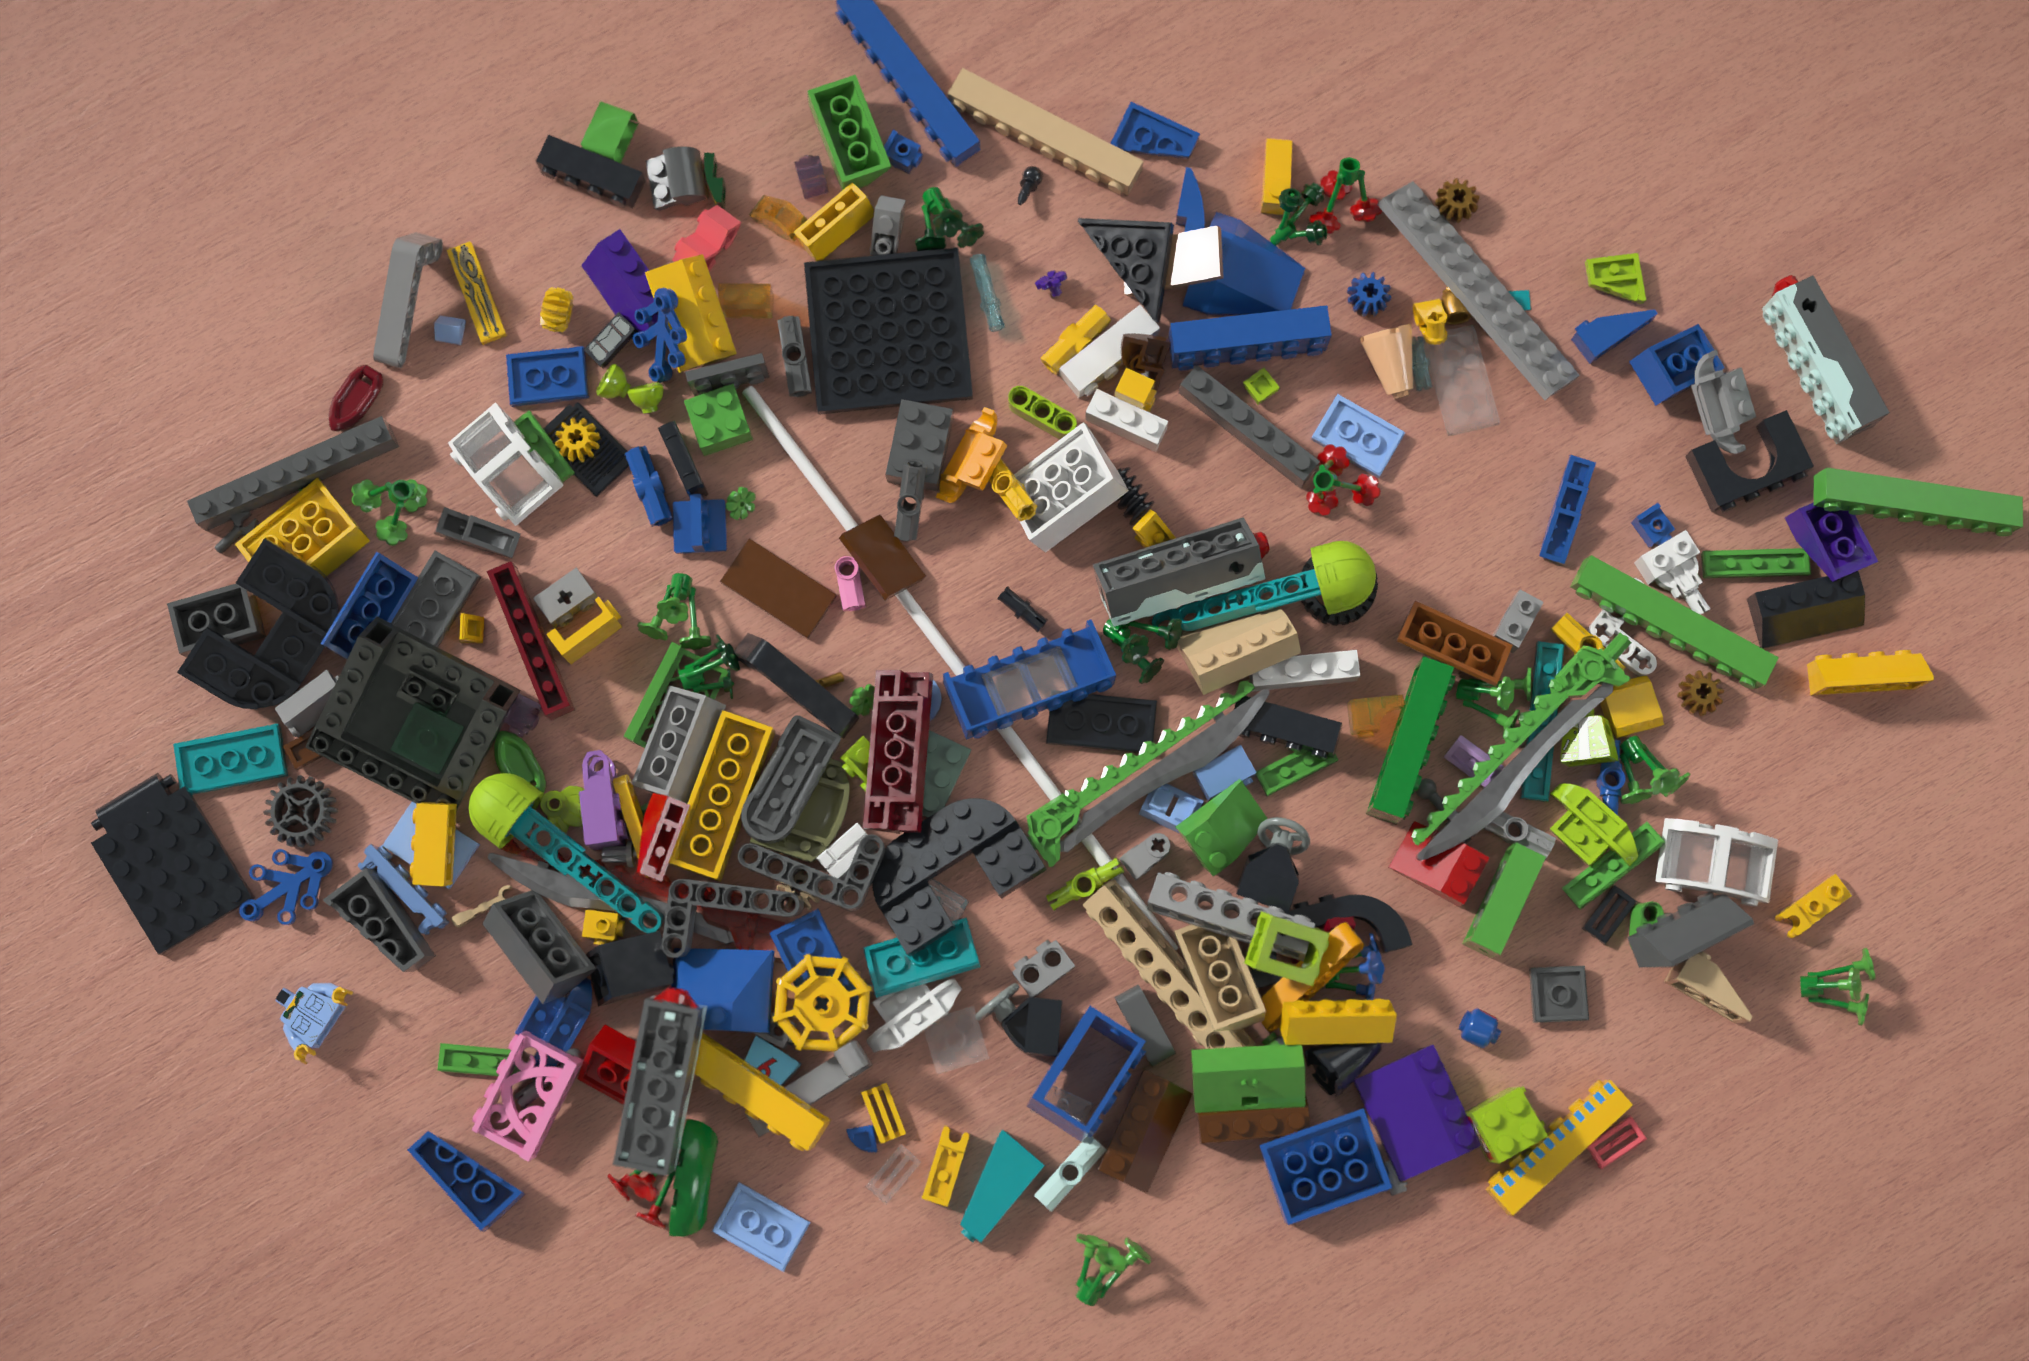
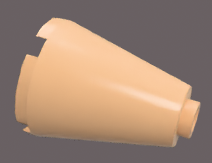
M1411 324L1360 337V342L1387 395L1393 394L1394 399L1409 395L1408 390L1413 389Z

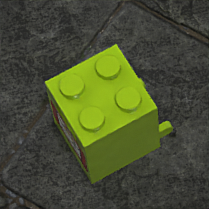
M1524 1086L1507 1088L1465 1111L1481 1144L1480 1149L1488 1163H1501L1548 1137L1543 1128L1546 1124L1543 1120L1539 1121L1524 1095V1092H1526Z

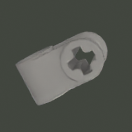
M1155 833L1130 849L1119 860L1136 881L1168 855L1170 841L1164 834ZM1154 840L1158 843L1161 841L1165 843L1163 845V852L1160 853L1158 850L1153 852L1151 850Z

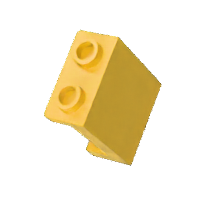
M600 597L596 598L595 601L602 609V613L569 638L565 639L555 628L546 634L560 654L571 665L622 628L618 622L622 617L609 600L603 602Z

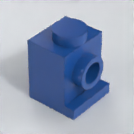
M895 130L892 131L884 145L890 164L910 174L913 167L917 168L922 160L921 145L898 134ZM902 148V149L906 150L907 152H905V153H900L899 151H900V149Z
M1659 503L1638 515L1631 522L1649 548L1656 543L1659 546L1671 539L1672 536L1670 534L1675 530L1660 509ZM1653 522L1657 523L1660 530L1653 527Z

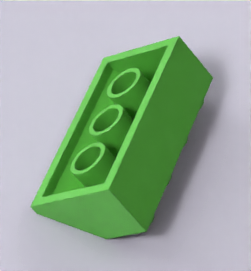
M856 75L807 91L809 107L842 191L852 182L858 188L868 186L891 169V164Z

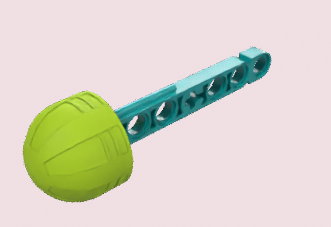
M1347 541L1330 542L1311 548L1314 565L1312 570L1185 604L1178 609L1159 612L1154 615L1152 625L1158 627L1164 620L1171 621V619L1179 618L1182 620V630L1192 631L1322 595L1328 614L1331 615L1355 608L1369 597L1376 581L1375 566L1369 554L1362 547ZM1292 585L1300 586L1296 592H1286L1287 588ZM1266 592L1274 593L1268 600L1260 599ZM1215 606L1222 607V610L1219 613H1209V611ZM1190 613L1197 614L1191 621L1184 620L1185 616Z
M500 773L485 778L475 787L469 801L470 819L475 829L491 843L501 849L513 837H516L563 875L569 874L623 917L632 918L630 922L641 931L652 933L661 928L663 915L648 901L644 903L639 894L585 854V848L535 811L544 793L530 782L515 774ZM536 823H537V824L539 825V827H537V828L532 832L531 836H529L527 833H529L531 830H533L534 827H535V825H536ZM542 830L547 831L551 836V841L547 846H542L537 841V835ZM562 847H567L572 852V858L569 862H563L558 857L559 849ZM590 865L592 867L590 872L594 876H598L599 873L603 874L596 881L595 886L591 884L595 880L589 875L585 877L581 875L583 873V870L580 868L581 866ZM604 880H610L614 883L615 890L613 894L606 895L601 891V883ZM627 896L634 898L636 901V908L631 912L624 910L622 907V900ZM652 913L657 917V925L654 928H648L644 925L643 917L645 914Z

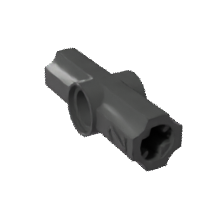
M783 317L777 320L789 396L803 397L811 394L812 390L800 317ZM798 352L801 354V357L796 361L788 359L791 353Z
M905 460L903 465L894 533L895 537L903 541L916 540L918 536L927 464L921 460ZM911 497L916 501V503H908L905 500V498Z

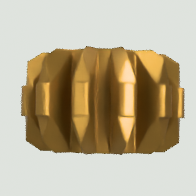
M1454 178L1452 184L1446 181L1443 184V188L1438 189L1436 195L1439 198L1435 200V206L1441 207L1439 209L1440 214H1447V221L1455 217L1456 222L1460 223L1462 217L1469 220L1472 213L1477 211L1478 205L1476 203L1479 202L1480 195L1474 194L1476 186L1467 187L1468 179L1464 180L1463 184H1460L1458 178Z
M1701 670L1696 671L1694 676L1689 673L1685 676L1686 682L1682 681L1678 685L1684 691L1677 693V697L1685 698V701L1681 703V707L1684 708L1689 705V714H1694L1698 710L1699 715L1704 716L1707 711L1710 713L1717 710L1715 705L1723 703L1719 695L1724 693V689L1716 687L1720 684L1721 680L1716 679L1712 681L1711 672H1708L1705 676ZM1700 688V692H1705V696L1703 698H1700L1701 694L1698 696L1696 693V691Z

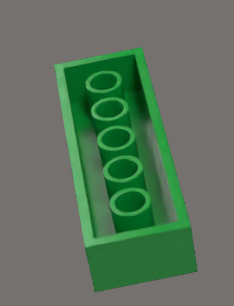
M1424 656L1415 666L1366 811L1367 815L1395 825L1402 819L1405 820L1406 816L1409 817L1414 803L1410 801L1411 794L1413 795L1415 791H1418L1422 776L1418 775L1419 771L1422 770L1423 766H1426L1431 751L1427 750V747L1435 740L1439 726L1435 725L1436 720L1443 716L1447 706V701L1443 700L1444 696L1447 695L1448 691H1451L1456 676L1452 675L1453 666Z

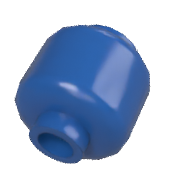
M1475 1008L1471 1012L1467 1010L1458 1027V1030L1461 1031V1038L1464 1041L1481 1049L1487 1047L1489 1043L1494 1045L1501 1033V1030L1497 1028V1017L1479 1008Z

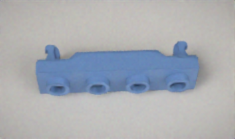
M370 844L365 849L364 853L367 857L363 863L360 862L358 864L360 870H363L365 868L374 869L377 866V875L414 913L426 917L418 927L421 934L429 935V931L432 928L439 927V929H442L449 923L444 917L447 912L437 902L432 904L426 898L429 893L421 885L412 884L408 879L410 873L400 864L396 867L390 860L393 857L386 848L382 845L378 848Z

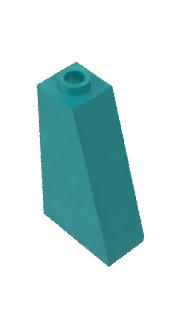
M1004 1130L998 1135L960 1223L964 1228L961 1233L972 1243L976 1239L980 1243L984 1240L1045 1166Z

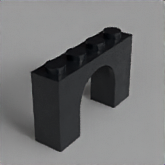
M1787 410L1762 420L1756 426L1770 458L1769 469L1763 477L1747 479L1735 474L1727 465L1716 440L1692 449L1685 456L1711 512L1719 509L1722 513L1729 511L1737 506L1736 502L1743 499L1746 503L1753 501L1761 496L1760 492L1768 489L1769 493L1784 487L1783 483L1792 479L1793 483L1808 477L1807 472L1814 465Z

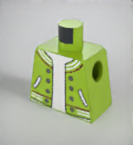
M1594 709L1562 737L1560 762L1568 767L1618 761L1610 722L1601 715L1595 716Z

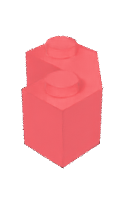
M718 205L709 210L705 209L702 211L697 219L699 224L695 233L686 238L682 237L677 242L673 262L703 254L710 271L716 264L715 256L722 248L727 250L733 243L742 222Z

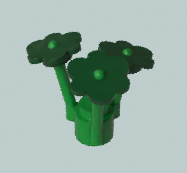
M717 634L716 639L718 642L714 644L716 649L697 661L686 665L685 669L679 670L678 673L685 690L692 688L696 693L702 690L724 688V692H730V697L733 699L732 686H734V682L731 681L730 669L727 670L728 676L723 677V682L701 684V682L705 681L703 672L723 663L732 670H740L739 659L732 645L724 643ZM716 655H721L720 659L700 667V665L712 659Z

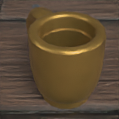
M1449 288L1442 292L1441 302L1447 314L1446 324H1462L1473 317Z

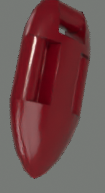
M365 364L355 368L348 375L333 397L329 408L328 420L332 431L339 432L345 430L364 417L382 389L383 376L380 372ZM364 375L373 380L371 386L362 381Z

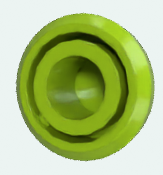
M613 364L604 374L596 392L602 398L611 399L618 396L624 398L631 384L627 383L624 371L618 365Z
M657 382L630 388L627 393L631 402L642 409V413H651L658 410L657 405L662 400L664 389L663 384Z

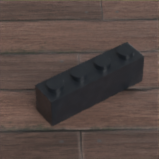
M549 134L536 159L542 175L550 179L560 178L572 188L577 189L579 186L585 188L589 194L597 198L607 197L611 199L612 203L620 207L627 205L633 208L646 182L641 171Z
M1245 696L1239 701H1237L1234 709L1242 705L1251 697ZM1265 701L1239 736L1249 738L1250 735L1260 737V741L1269 745H1275L1276 742L1286 745L1285 748L1294 752H1301L1302 749L1312 752L1311 755L1313 757L1327 760V757L1334 758L1343 727L1342 722Z

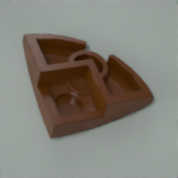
M1128 333L1123 334L1121 340V359L1123 365L1130 370L1155 380L1154 390L1156 391L1164 373L1162 365L1171 343L1169 338Z

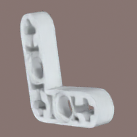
M1602 609L1590 624L1588 632L1591 635L1597 636L1598 630L1595 626L1597 628L1604 626L1606 628L1604 633L1609 637L1619 633L1626 635L1632 643L1629 646L1628 653L1625 655L1621 654L1618 660L1638 676L1651 674L1657 666L1655 656L1619 629L1624 622L1622 617L1615 618L1610 612ZM1602 635L1599 637V639L1602 641V645L1606 648L1608 646L1606 642L1609 640V638L1605 635ZM1636 650L1638 653L1635 657L1639 660L1646 658L1649 669L1645 667L1642 670L1639 668L1640 662L1637 659L1633 658L1629 661L1627 658Z

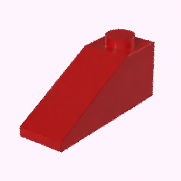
M652 793L643 817L637 866L638 873L658 881L663 880L690 807L689 804L666 795Z

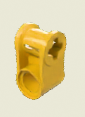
M1434 299L1414 303V320L1425 342L1432 345L1444 343L1447 340V331L1445 329L1447 314L1443 309L1441 300Z

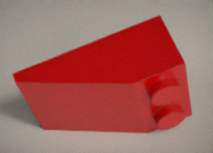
M1413 821L1388 868L1457 907L1463 906L1490 857L1461 842L1433 857L1419 861L1416 858L1417 854L1439 832L1434 830L1417 846L1413 842V838H1411L1412 833L1415 829L1427 828V826Z

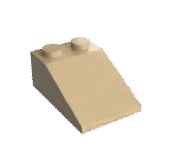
M1702 951L1671 968L1664 981L1668 985L1735 1024L1751 1021L1752 1015L1718 965L1710 961L1711 956Z

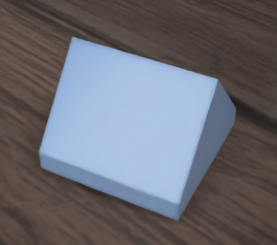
M440 315L434 322L435 341L461 345L466 320Z

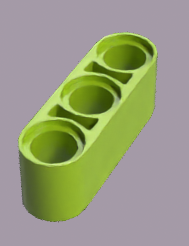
M1016 386L1010 390L1008 395L1010 410L1057 439H1062L1077 427L1076 418L1072 413L1027 387ZM1017 396H1023L1027 399V402L1023 405H1017L1013 402V399ZM1039 409H1046L1050 414L1045 418H1040L1035 413ZM1069 422L1072 428L1068 431L1060 430L1058 428L1059 423Z

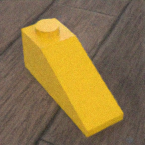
M1266 139L1261 213L1284 215V210L1279 205V195H1281L1283 190L1289 189L1291 185L1292 140Z

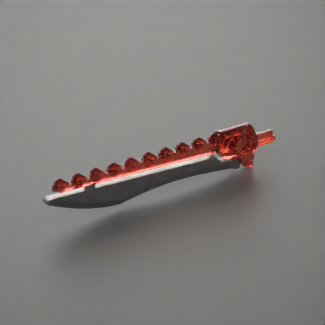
M511 839L501 850L539 861L537 866L494 853L488 854V859L514 880L553 901L570 907L615 911L572 876H565L560 872L550 870L549 866L551 864L529 847L522 850L514 839ZM558 852V857L561 861L569 862L572 855L568 860H565L560 852ZM601 859L595 860L629 888L668 899L672 881L667 875H664L662 881H653L651 877H646L638 872L633 876L630 875L623 865H616L610 871ZM590 865L580 867L584 875L598 879L603 876L601 873L598 876H594L590 872L592 868ZM601 884V891L604 894H613L615 888ZM682 884L679 887L678 892L681 898L685 899L689 895V887L686 884ZM709 887L705 891V898L708 902H712L716 897L715 889ZM733 892L731 901L737 906L742 902L743 896L741 893ZM627 896L622 900V907L624 910L631 912L636 908V901L634 898ZM641 896L644 903L648 901L662 913L663 922L665 923L667 903ZM697 906L703 909L710 921L725 926L730 931L728 932L709 925L703 915L696 912L694 933L727 945L734 942L739 950H750L756 932L770 935V932L784 926L785 922L761 917L760 913ZM682 911L677 912L675 915V921L679 926L683 925L686 921L685 913ZM652 913L644 915V917L657 920V917Z

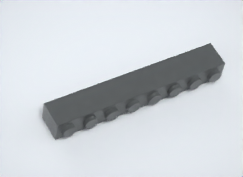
M380 416L187 500L196 524L205 531H208L231 521V516L241 512H252L299 491V489H304L316 478L323 481L394 450L399 445L390 424Z

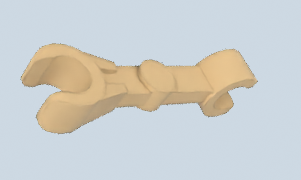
M503 886L499 890L498 897L479 904L473 910L470 909L454 915L451 918L454 926L457 928L463 927L473 920L476 915L489 911L493 903L505 900L504 893L512 889V886Z

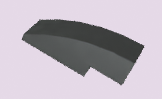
M446 507L442 510L434 534L452 541L511 559L521 533Z

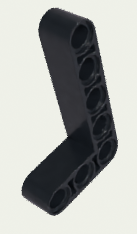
M747 633L735 648L734 652L741 663L764 675L842 739L845 738L860 717L766 640Z

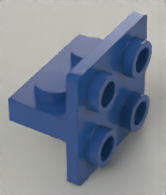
M690 494V501L673 502L674 552L676 554L724 552L727 550L726 502L724 499L704 500L701 494Z

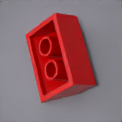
M605 1024L589 1044L577 1079L624 1105L636 1041Z

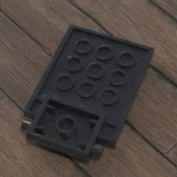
M156 773L96 809L98 818L92 821L91 824L96 831L104 827L107 833L91 842L157 954L162 955L239 908L246 900L255 897L188 787L184 786L171 793L169 787L177 783L173 775L170 774L162 778L159 773Z

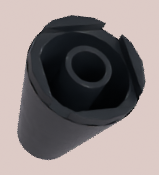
M1382 1043L1320 1044L1311 1047L1305 1052V1060L1308 1067L1313 1065L1316 1072L1312 1076L1319 1086L1328 1095L1332 1096L1335 1094V1097H1338L1382 1051Z

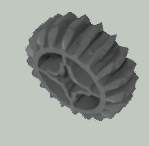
M299 775L296 782L293 778L289 777L287 778V786L279 782L277 785L280 791H270V794L274 796L273 801H265V804L271 806V809L263 811L264 815L271 816V818L265 821L267 826H273L270 834L278 835L277 840L281 843L286 841L287 846L293 847L296 843L297 847L304 848L305 842L310 846H314V837L323 841L324 836L322 832H332L331 828L327 827L328 823H336V819L332 818L331 814L338 813L337 808L330 807L336 802V798L329 797L332 790L329 788L323 789L324 783L322 781L315 783V778L311 776L305 780L304 776ZM300 791H311L314 796L300 801L293 794ZM286 802L288 805V810L286 814L282 816L283 806ZM320 805L319 817L315 821L314 812ZM298 806L305 808V810H302L304 811V818L297 815V813H300L297 812ZM298 823H302L308 828V830L299 833H293L287 829L290 825L295 826Z

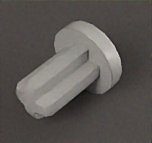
M627 841L626 846L604 847L602 850V860L605 863L627 862L628 867H635L636 858L638 857L632 841Z

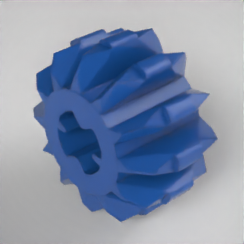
M1364 272L1361 273L1360 280L1353 278L1351 281L1352 286L1347 289V294L1351 295L1348 297V304H1355L1354 312L1362 309L1363 317L1367 316L1368 311L1373 316L1378 314V309L1384 311L1387 307L1386 302H1390L1391 295L1388 294L1391 289L1390 285H1383L1384 277H1380L1378 280L1375 279V272L1371 273L1370 278ZM1366 291L1371 292L1372 298L1367 297Z

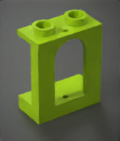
M1261 911L1244 964L1267 973L1313 986L1315 979H1317L1320 973V962L1323 953L1326 952L1329 945L1328 937L1330 933ZM1277 932L1310 942L1302 968L1269 958Z

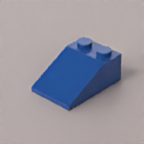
M1697 324L1647 348L1629 362L1653 403L1657 406L1691 388V385L1695 384V370L1699 360L1703 355L1715 350L1700 325ZM1718 355L1715 356L1713 360L1714 370L1725 369Z

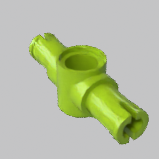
M1116 857L1097 869L1093 867L1088 871L1081 872L1073 879L1067 881L1066 886L1051 894H1047L1048 902L1057 899L1056 902L1050 904L1051 908L1055 911L1072 900L1078 901L1083 897L1090 896L1096 890L1103 887L1105 882L1125 873L1123 866L1113 869V867L1120 864L1119 859ZM1081 877H1087L1091 880L1092 888L1090 891H1084L1079 887Z

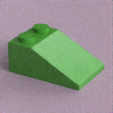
M1238 779L1178 824L1176 829L1202 866L1214 877L1238 858L1258 834L1259 825L1268 818L1242 780Z

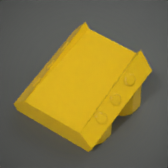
M1647 675L1630 679L1619 687L1613 686V692L1600 703L1604 717L1609 720L1612 733L1616 738L1627 737L1633 733L1664 725L1660 706L1652 683Z

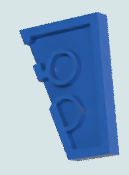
M1130 102L1110 144L1125 152L1189 159L1200 137V133L1134 102Z

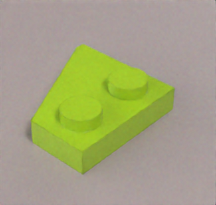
M1638 253L1591 258L1585 261L1590 288L1639 304L1645 303L1646 296Z

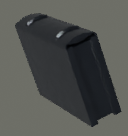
M671 421L658 427L689 497L690 494L709 495L676 422Z

